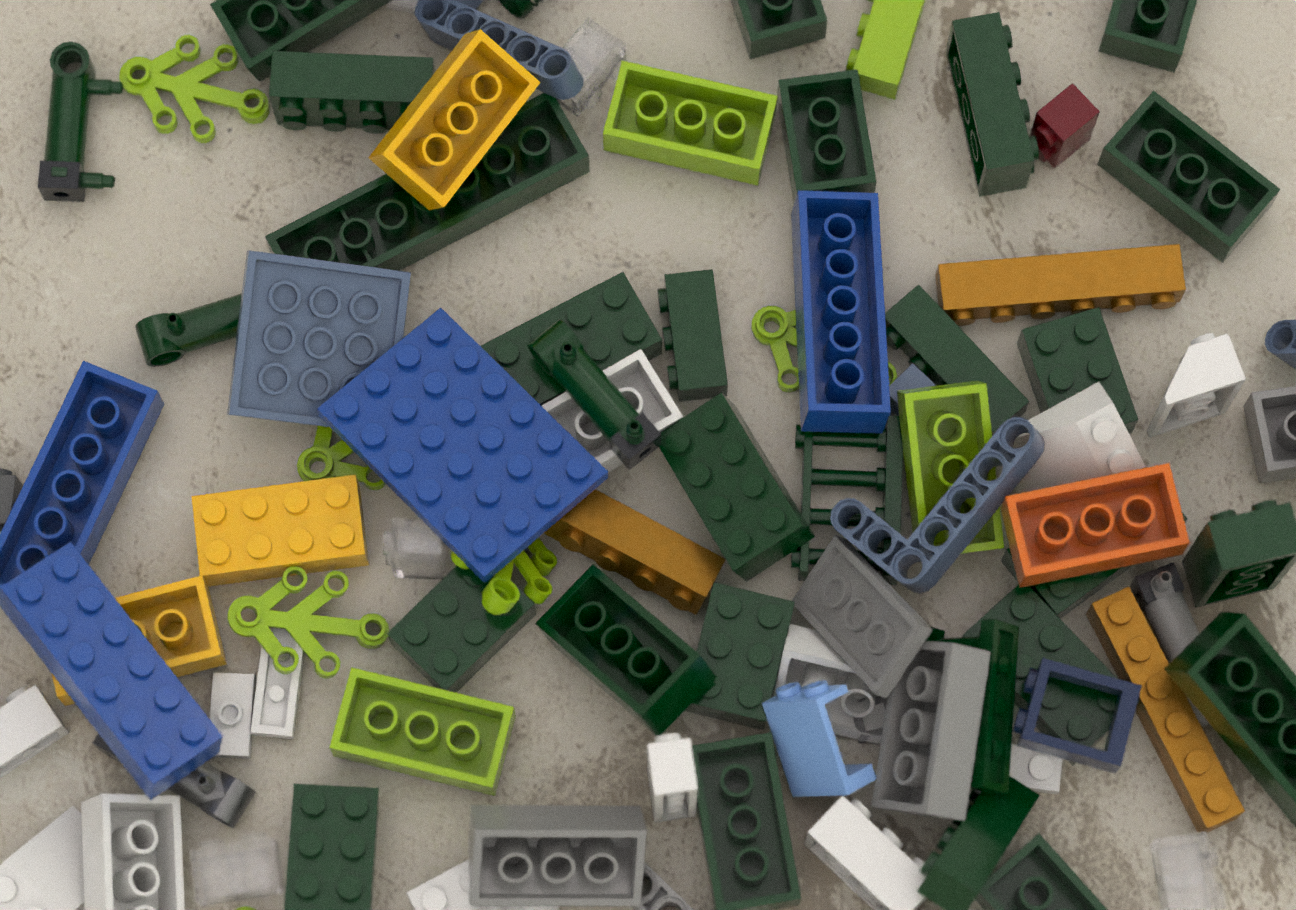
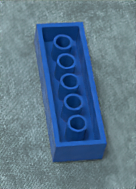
M798 190L791 212L801 431L883 433L891 413L878 193Z
M86 361L82 362L0 533V587L69 542L73 544L88 565L90 564L165 405L157 390Z
M71 542L0 587V607L150 801L220 752L223 735Z

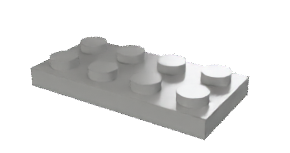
M834 535L792 599L797 610L873 693L887 698L933 630L846 539Z

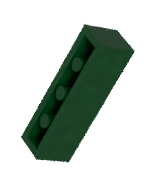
M919 284L885 313L886 338L889 346L895 350L900 348L910 358L908 361L909 365L913 363L936 386L970 381H980L987 384L992 436L1005 421L1014 417H1020L1026 412L1029 400Z
M1009 776L1008 794H992L973 789L969 795V800L974 804L970 805L968 803L965 821L953 820L951 822L958 828L956 830L948 826L936 845V848L941 850L942 853L938 854L933 850L919 871L926 878L917 892L944 910H968L1040 795Z

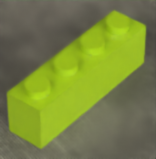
M867 0L873 2L870 15L862 13L856 36L862 37L859 50L851 49L845 70L858 69L861 90L896 99L925 0Z

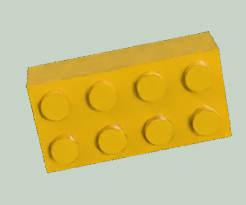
M481 29L466 33L368 158L428 210L444 208L541 82Z
M356 474L191 496L200 576H203L209 587L282 577L284 571L291 566L301 567L308 574L369 565L361 492Z
M202 575L115 598L176 677L227 665L209 586ZM52 674L57 698L64 706L75 704Z

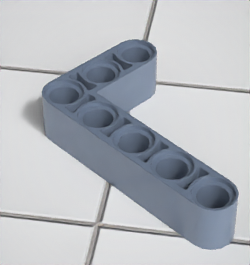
M419 0L417 2L415 16L434 43L452 51L466 33L481 29L541 82L536 88L537 90L561 100L570 99L581 91L584 78L568 51L478 11L477 8L483 0Z
M1014 417L1005 421L908 539L904 538L868 507L854 498L840 500L834 505L830 517L832 526L908 590L914 593L927 592L935 586L1001 506L1005 496L1010 495L1038 461L1044 451V439L1036 428L1022 417ZM1023 433L1030 434L1026 445L1021 448H1013L1014 441L1019 435ZM998 465L1003 466L1002 473L996 480L987 481V474L990 469ZM976 498L975 506L970 512L960 513L961 505L966 499ZM861 513L859 524L855 528L848 529L847 523L850 517ZM949 530L947 541L940 546H934L935 536L940 531ZM885 538H891L890 548L886 552L878 554L877 546ZM922 562L920 574L915 578L908 579L907 572L910 566L914 563Z

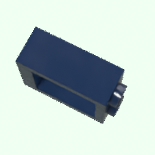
M1042 658L1037 669L1029 668L1023 692L1029 693L1030 698L1027 709L1019 707L1015 719L1013 732L1020 734L1017 746L1116 774L1122 765L1142 685ZM1048 677L1117 695L1104 751L1034 731Z

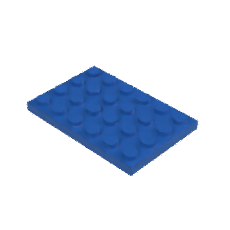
M442 308L438 309L317 408L318 416L484 583L608 479V471Z

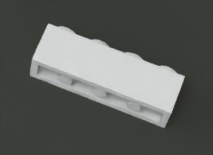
M36 685L31 688L24 686L15 690L6 698L8 703L0 707V778L69 733L43 692Z
M679 733L657 736L654 738L655 743L647 744V776L654 823L696 817L698 786L690 738L681 739Z

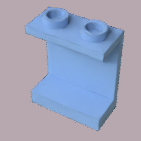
M821 680L801 687L799 682H793L775 690L776 696L762 702L792 797L847 796L877 780L872 763L844 765L827 714L825 704L848 692L846 684L828 685L826 680Z

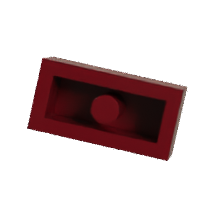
M1073 83L1036 113L1030 136H1035L1037 141L1039 160L1042 162L1047 161L1054 169L1090 140L1100 113Z

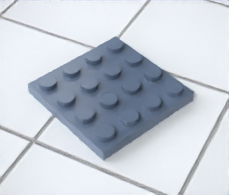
M248 250L227 415L329 427L318 416L317 408L403 339L411 272Z

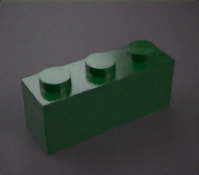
M713 269L665 274L664 288L657 289L660 313L668 312L669 326L662 327L665 351L673 352L674 365L667 366L669 389H677L679 402L713 398L721 392L727 396L728 382Z

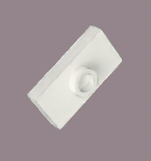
M213 673L210 720L223 735L220 752L214 757L247 759L251 757L252 734L250 731L255 699V674Z

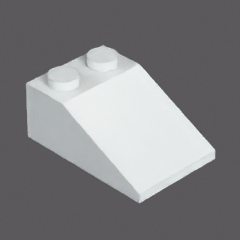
M1100 382L1028 420L1042 435L1045 446L1041 457L1015 487V490L1018 494L1146 467L1114 403ZM1023 433L1019 435L1014 441L1013 448H1021L1026 445L1030 434Z
M71 806L0 865V910H85L82 816L74 806Z

